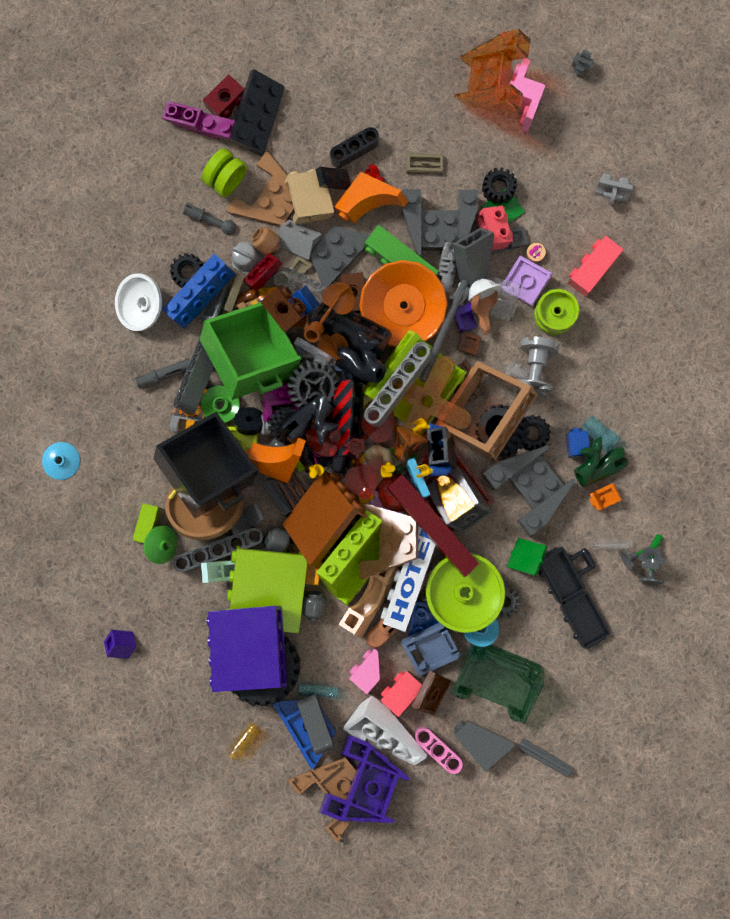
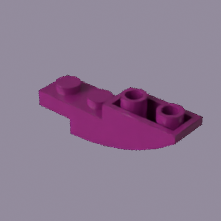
M170 101L167 102L162 116L163 120L216 140H219V138L229 140L235 121L207 114L201 109Z

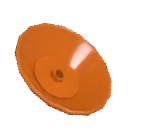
M400 260L387 263L370 275L362 288L359 307L362 316L391 331L392 336L387 346L396 348L408 330L417 333L425 342L434 337L445 321L448 303L444 286L433 271L418 262ZM403 301L407 302L408 304L407 308L405 309L401 308V303Z

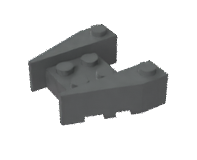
M402 189L403 194L408 200L405 207H402V217L414 252L420 257L421 251H443L445 242L455 243L470 234L478 210V190H459L458 210H421V189Z
M548 445L500 461L481 475L492 490H495L506 480H509L532 510L522 516L517 522L528 536L533 535L548 523L575 482L573 478L563 485L542 458L541 454L550 448Z

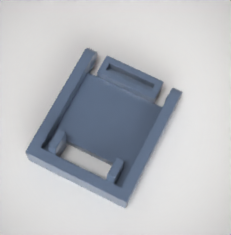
M440 623L413 634L401 642L419 676L461 657L448 629ZM416 645L424 658L419 663L412 652L416 649Z

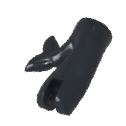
M358 331V340L362 348L364 361L353 349L339 347L336 355L344 359H337L335 365L360 380L379 383L385 376L386 367L374 355L373 350L380 342L376 339H369L364 332Z
M319 394L292 414L280 427V431L282 434L291 432L287 439L291 443H295L298 438H302L315 419L320 446H322L326 442L327 434L337 430L339 424L326 422V418L334 411V408L322 394Z

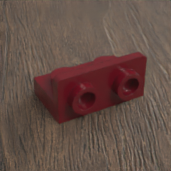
M269 253L243 281L250 289L257 292L278 272L283 263Z

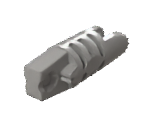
M445 242L438 272V279L443 284L445 292L451 290L456 272L454 243Z

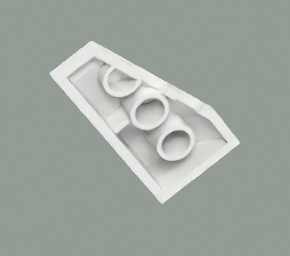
M373 696L363 701L344 725L343 729L352 736L364 741L367 738L376 742L375 748L391 749L393 750V756L410 764L416 765L427 758V754L388 707Z

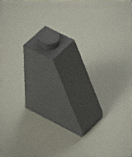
M479 228L453 244L459 283L462 280H467L469 282L468 287L471 288L475 281L487 279L494 232Z
M461 720L454 727L455 731L453 734L485 772L515 746L510 739L470 720L465 722Z

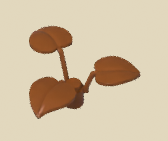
M344 283L332 284L323 292L322 301L330 307L319 322L315 321L309 325L308 315H306L293 326L301 327L305 324V339L311 343L319 340L317 346L319 353L333 364L336 363L337 359H344L336 355L338 348H349V345L341 334L335 333L331 336L323 334L324 327L322 324L333 309L338 314H347L353 309L355 298L352 289ZM293 297L296 302H299L303 305L306 311L305 304L300 299ZM282 303V309L288 312V306Z
M379 417L370 418V420L375 421ZM386 419L381 427L393 430L396 433L394 457L401 462L400 466L405 467L410 456H413L421 443L428 442L427 432H424L423 435L412 432L390 419ZM401 435L406 441V443H401L399 446V438Z

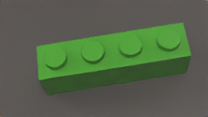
M380 225L375 228L364 243L365 252L372 257L376 256L379 258L382 265L406 260L418 262L435 274L439 272Z

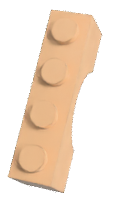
M393 567L381 574L370 576L363 596L354 606L348 608L339 625L362 638L394 585L395 574L400 569Z

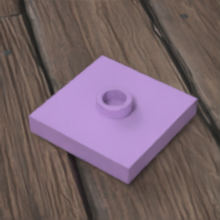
M519 256L503 282L502 290L534 307L553 273Z

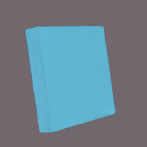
M415 458L410 459L406 467L417 492L423 499H426L430 496V492L423 477H416L421 472L419 469H415L418 466Z

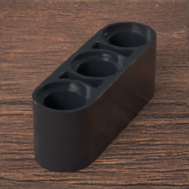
M368 127L334 146L330 151L331 164L336 168L344 167L375 149L379 144L378 131L373 127ZM372 136L375 139L373 141H368L366 138ZM356 145L359 149L351 150L350 147ZM342 155L343 158L337 160L334 158V156Z

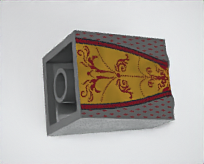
M459 466L453 468L448 475L435 478L427 486L430 497L446 525L460 533H464L493 512L469 476Z

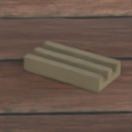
M407 153L406 173L443 174L444 154ZM410 159L440 160V163L410 162ZM410 166H427L440 168H412Z
M236 275L233 278L222 313L232 312L244 277Z

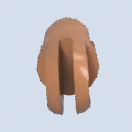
M381 619L366 635V642L372 648H379L398 629L387 625L382 626L384 619Z

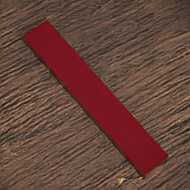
M403 474L387 487L389 492L463 577H466L479 565L477 560Z

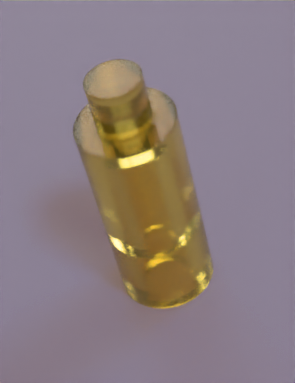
M250 722L230 747L232 751L228 756L233 760L238 755L242 756L260 734L261 730Z

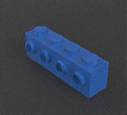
M213 254L162 310L185 329L231 280L235 273L217 255Z

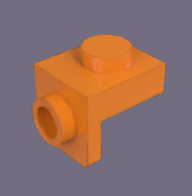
M614 482L590 493V503L597 511L623 500Z

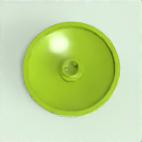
M476 554L471 555L477 560L479 565L466 577H463L451 562L445 558L434 567L427 580L425 592L430 612L441 625L456 632H475L487 627L497 618L504 604L505 588L500 573L491 562Z

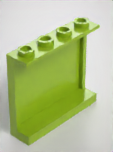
M408 330L386 361L383 380L379 383H370L364 394L374 400L415 344L419 342L426 343L430 350L433 347L421 339V336ZM420 350L417 356L424 357L427 351ZM440 352L436 358V366L434 370H431L427 382L419 380L420 374L392 411L393 415L411 428L417 426L413 422L420 418H423L427 424L431 423L441 413L445 402L451 399L455 388L465 379L467 372L460 369ZM413 365L406 368L407 373H412L415 370ZM402 381L394 384L395 389H400L403 386ZM385 397L382 404H389L391 397ZM423 430L419 433L422 435L424 432H426V430Z
M368 510L365 511L368 517H360L316 572L332 596L346 606L350 604L368 581V579H360V561L378 560L379 526L383 521Z
M237 546L236 551H232L231 563H235L234 570H230L229 582H233L232 590L228 589L227 594L230 609L226 610L282 606L284 632L299 633L307 570V560L301 552L293 554L243 549Z

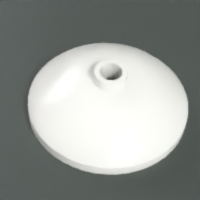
M129 275L120 283L116 292L115 309L117 316L126 328L133 331H144L153 326L160 315L162 307L160 289L157 283L148 275Z

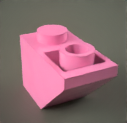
M369 648L362 656L364 661L360 665L356 663L349 671L351 674L349 679L366 694L380 680L378 650L376 648L373 650Z

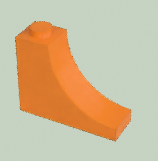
M360 172L334 207L339 213L338 217L340 219L355 224L364 214L374 208L384 205L405 207L408 200L401 190Z
M298 438L295 443L283 447H270L253 442L251 449L247 448L246 454L253 464L259 468L258 473L288 483L299 461L306 440Z

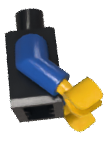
M423 418L413 422V424L417 425L413 428L414 432L419 433L423 430L427 432L430 465L429 467L427 464H422L415 467V469H420L421 474L416 475V477L422 478L428 475L446 476L453 468H457L456 444L447 427L432 423L427 424Z

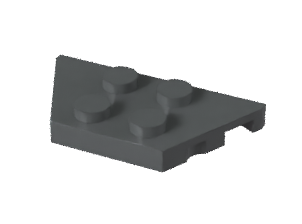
M333 226L312 249L311 260L324 291L365 249L363 247L364 243L370 235Z

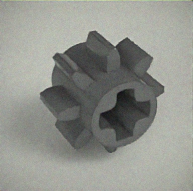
M583 50L582 54L577 52L571 66L575 67L574 73L582 76L583 72H589L594 59L590 58L592 53Z

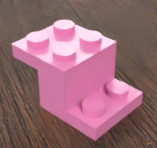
M523 58L521 64L517 63L505 100H508L506 107L523 113L519 124H522L521 131L528 133L545 85L525 78L531 60Z

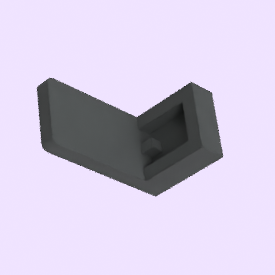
M253 503L242 511L237 523L229 530L231 536L253 528L264 521L263 510L257 503Z

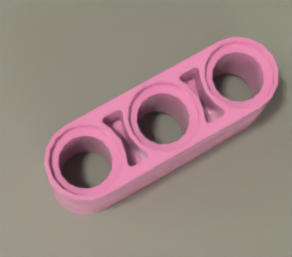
M425 726L419 727L415 731V739L418 745L451 774L461 771L463 766L461 758L433 731ZM423 731L429 733V738L426 741H421L418 738L419 734ZM436 745H441L444 747V750L441 754H435L433 752V749ZM457 759L458 765L455 768H450L448 766L449 760Z

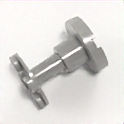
M525 337L521 340L520 349L529 354L527 364L531 366L529 379L519 381L532 386L538 396H545L546 392L553 390V386L540 381L542 368L547 366L548 356L558 354L560 345H555V341L548 338L534 337L533 340L528 341V337Z

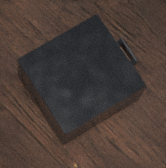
M217 412L156 445L154 461L195 519L217 505L225 511L242 501L244 496L240 491L252 485L259 472V468L253 464ZM236 494V499L232 500L228 504L224 503V501H226L227 499Z

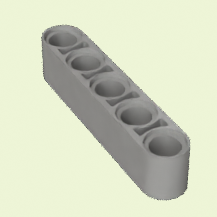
M419 342L413 346L366 409L364 416L371 426L379 427L386 421L430 362L432 353L426 343ZM420 350L427 351L424 357L417 356ZM408 366H415V370L412 373L406 372ZM402 381L403 386L400 389H395L394 384ZM385 397H391L389 404H382ZM373 413H379V418L377 420H370V417Z

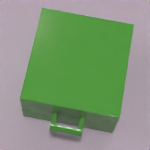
M261 302L204 321L200 341L231 400L256 391L263 394L283 386L282 382L289 380V375H295L293 369L297 370L301 357L297 355L286 333H284Z

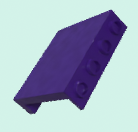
M282 606L208 611L207 626L209 628L208 646L210 647L209 666L211 667L210 686L212 692L287 687Z

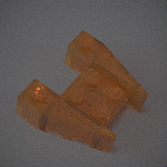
M520 29L502 32L461 55L460 59L471 67L468 92L455 94L454 97L464 105L473 108H483L500 114L521 112L523 93L514 85L509 84L512 60L528 57L531 39Z

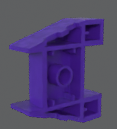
M351 735L347 736L340 755L359 762L346 800L325 793L319 813L339 821L394 823L395 820L385 816L398 778L404 781H409L410 778L378 752L370 743Z

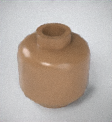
M268 227L257 229L252 236L253 247L265 256L269 253L275 254L280 248V237Z

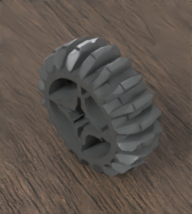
M307 360L305 367L301 363L298 365L299 371L293 369L295 376L289 375V379L293 382L287 383V386L292 389H289L287 392L289 395H292L290 400L295 402L296 407L302 408L312 401L307 400L308 398L322 394L331 404L333 403L331 397L335 396L334 390L338 389L334 387V384L338 383L339 379L335 378L336 372L331 371V366H325L323 361L318 364L317 360H313L311 365ZM311 372H320L312 378L306 377ZM326 378L327 387L324 392L322 389V385L325 382L324 379ZM302 380L304 382V389L300 395L299 385ZM309 381L311 384L313 383L314 385H316V388L319 389V391L311 388V385L307 382Z

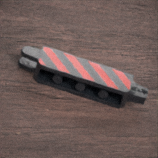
M342 370L339 382L334 385L338 389L334 390L332 423L339 424V427L334 432H331L329 457L333 458V471L348 475L351 472L352 460H356L360 456L365 387L357 382L356 377Z

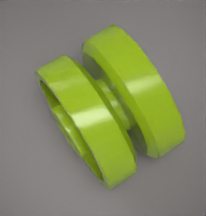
M222 148L206 164L201 175V181L207 187L214 188L215 193L219 196L226 198L233 193L243 180L247 172V163L240 158L234 159L232 152Z
M549 290L543 294L534 309V321L539 330L545 334L561 335L568 331L575 323L580 309L574 295L567 290Z

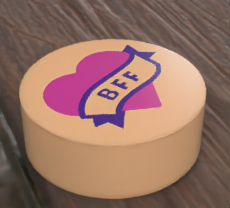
M540 243L531 244L526 251L528 260L533 263L542 261L546 254L544 246Z

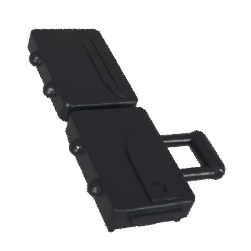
M554 547L547 551L543 558L544 563H541L539 569V576L544 578L549 587L548 593L553 595L556 602L562 603L565 601L560 606V609L565 616L564 622L569 624L574 633L573 638L578 640L582 648H591L610 635V631L588 592L581 593V591L585 590V585L580 576L595 569L596 564L586 548L570 557L564 547ZM582 555L588 567L577 572L572 561Z

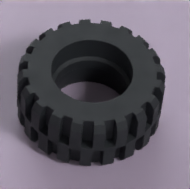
M284 636L287 687L231 691L239 696V700L249 702V705L253 706L273 705L284 699L292 691L300 673V657L297 654L296 647L290 642L289 638Z

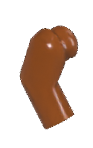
M252 289L241 292L236 298L234 308L238 310L237 304L245 303L249 300L252 301L259 297V294Z

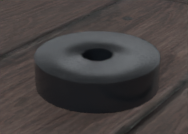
M246 407L239 410L234 416L236 430L243 435L258 434L262 431L261 415L263 412L254 407Z

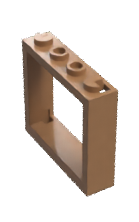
M477 361L470 369L464 382L460 384L458 391L449 401L448 406L439 416L435 425L446 426L453 438L496 460L538 394L532 386ZM485 374L520 390L486 444L451 427Z

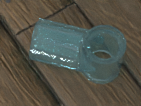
M594 415L581 426L584 431H588V435L594 440L602 437V451L608 453L621 440L615 431L606 428Z

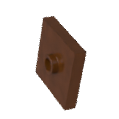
M429 670L411 707L434 715L451 680Z

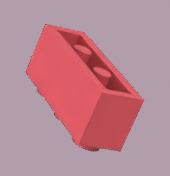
M607 236L602 241L598 239L592 246L594 251L590 255L587 253L580 261L582 266L579 269L575 267L569 275L571 279L568 284L585 297L624 250Z

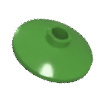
M222 385L211 387L202 397V412L205 417L217 412L224 423L229 422L239 411V398L231 400L226 388ZM222 402L224 407L222 409L217 408V403Z
M157 526L150 530L144 540V553L150 562L164 564L173 558L178 545L175 532L167 526Z

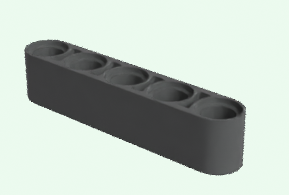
M200 337L173 404L175 408L190 415L196 412L214 367L200 341Z
M250 528L176 556L172 563L173 568L177 572L191 571L201 567V563L215 562L231 556L232 551H236L232 544L236 538H240L242 541L240 548L250 549L262 544L265 535L259 528ZM254 531L260 533V539L257 542H253L250 537ZM217 545H222L224 548V552L220 556L216 555L214 551ZM202 551L205 553V560L198 562L196 556ZM182 558L187 561V566L184 569L178 566V562Z

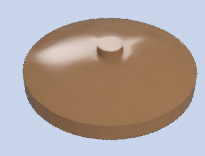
M173 487L169 490L166 498V514L172 527L182 536L193 540H209L225 534L239 520L244 500L225 511L217 505L195 519L178 494L172 499L168 498L174 490ZM236 494L227 499L226 501H224V503L228 504L232 500L236 499Z

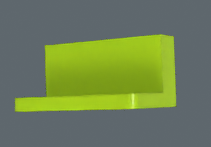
M142 503L133 541L144 543L150 530L158 525L161 507Z

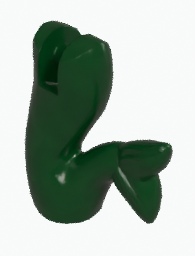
M599 437L593 442L591 447L581 449L579 453L589 459L574 469V475L578 483L585 488L628 466V459L623 458L626 455L624 448H614L600 459L602 437Z

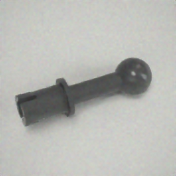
M189 203L184 208L183 214L198 220V223L201 220L221 228L222 232L226 235H231L236 231V225L232 220L222 221L206 214L204 208L202 210Z

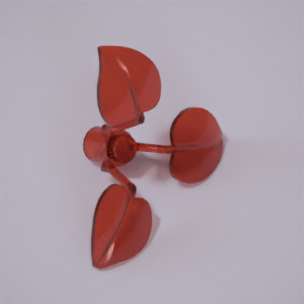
M393 411L379 427L371 426L364 417L361 422V428L367 434L362 439L355 438L350 440L349 443L339 442L341 438L339 429L328 433L326 442L322 446L319 444L316 428L308 430L305 434L310 447L321 456L330 457L335 455L337 446L347 447L348 452L356 456L357 467L350 468L347 471L345 484L352 493L364 500L369 499L374 493L378 477L372 465H360L359 454L364 449L363 442L369 436L374 442L378 443L385 442L391 437L394 430ZM373 413L370 417V420H377L379 418V413Z

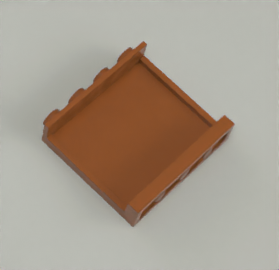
M325 470L321 477L318 476L283 522V526L309 565L318 570L325 562L324 556L357 514L364 518L368 517L363 511L364 506L355 500L356 496L347 490L348 486L340 481L341 477L333 471L329 473Z

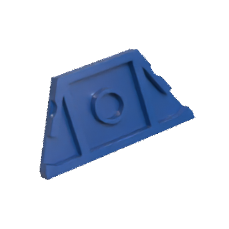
M297 700L278 701V703L273 704L310 768L314 769L323 753L316 755L313 750ZM323 711L330 734L333 738L336 734V731L332 726L331 722L329 721L328 717L326 716L325 712Z

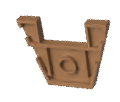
M266 151L257 163V167L272 176L252 207L235 197L226 212L280 226L289 219L294 211L289 186L285 185L287 175Z
M361 503L364 506V512L368 510L383 522L380 524L379 560L360 561V579H368L370 576L381 574L388 569L396 568L418 559V524L411 516Z
M342 757L294 776L288 782L298 795L316 782L324 793H329L346 800L356 768L347 757ZM334 819L326 826V830L338 842L351 821Z

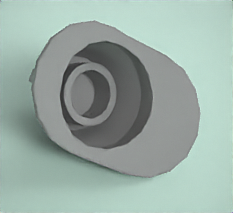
M239 242L232 249V266L248 275L265 255L255 249L251 243Z

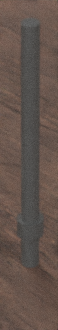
M462 280L431 350L432 358L419 378L422 382H427L431 370H434L436 366V358L469 284L467 280Z

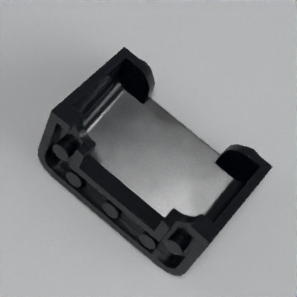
M322 302L312 314L309 325L315 321L319 322L330 306ZM333 309L322 324L324 327L323 334H329V336L335 333L341 334L347 340L349 348L356 351L363 361L358 331L364 332L369 339H376L380 342L373 350L374 355L379 360L392 336L389 329L352 310L347 314H338ZM304 336L299 351L307 357H317L320 354L317 348L319 340L311 343ZM357 378V382L368 385L369 382Z

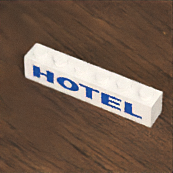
M419 525L418 559L403 564L401 571L397 570L393 580L397 582L395 589H390L387 600L390 601L388 608L384 607L380 617L384 619V625L404 632L407 629L435 548V544Z

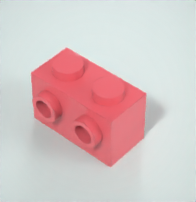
M503 206L483 208L476 215L479 228L494 232L492 250L504 249L513 241V233L509 228L508 216Z
M407 670L404 673L400 671L393 679L395 681L391 688L387 686L380 694L383 696L381 702L398 717L415 699L422 686V683Z

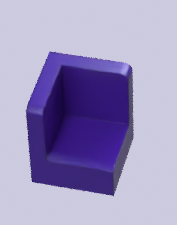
M471 303L458 307L454 316L459 334L477 327L472 314Z
M112 629L104 640L107 657L128 659L137 647L132 631Z

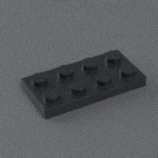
M255 69L251 70L229 140L257 155H264L285 86Z

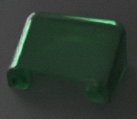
M470 643L453 686L452 694L460 699H468L472 694L507 707V712L512 720L526 723L544 686V668L536 662L494 645L478 647Z

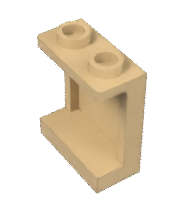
M315 169L303 173L294 171L287 175L285 185L289 186L295 211L293 216L294 224L322 221L332 217L334 209L329 189L319 187Z

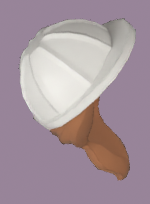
M488 279L475 281L469 290L468 299L471 303V309L478 315L479 326L483 330L484 335L490 332L491 323L488 315L498 301V293L502 290L501 284H495Z

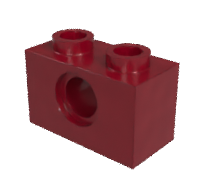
M228 74L203 99L204 106L213 115L228 119L232 115L233 109L240 105L245 89ZM226 97L230 98L227 102L222 101Z

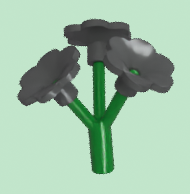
M660 534L655 536L649 547L637 553L628 554L624 548L619 551L621 559L629 571L634 569L632 561L638 559V556L639 560L642 561V566L645 569L650 568L648 576L639 578V582L664 584V581L655 578V570L659 569V566L665 561L661 555V550L658 549L663 540V536Z

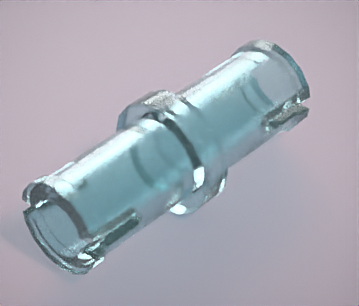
M299 682L298 695L310 696L316 693L318 699L319 697L337 699L338 686Z

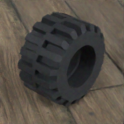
M498 404L497 407L491 406V410L486 409L484 411L485 414L483 416L480 415V422L476 424L478 430H475L476 435L479 436L477 437L478 441L484 444L487 443L510 406H503L502 404ZM524 417L500 452V457H509L511 453L517 454V450H522L524 447L522 444L524 442L527 443L528 439L526 436L529 435L527 430L529 425L525 422L526 419Z

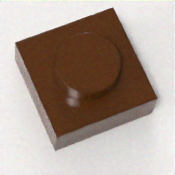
M463 332L457 351L476 356L481 337Z

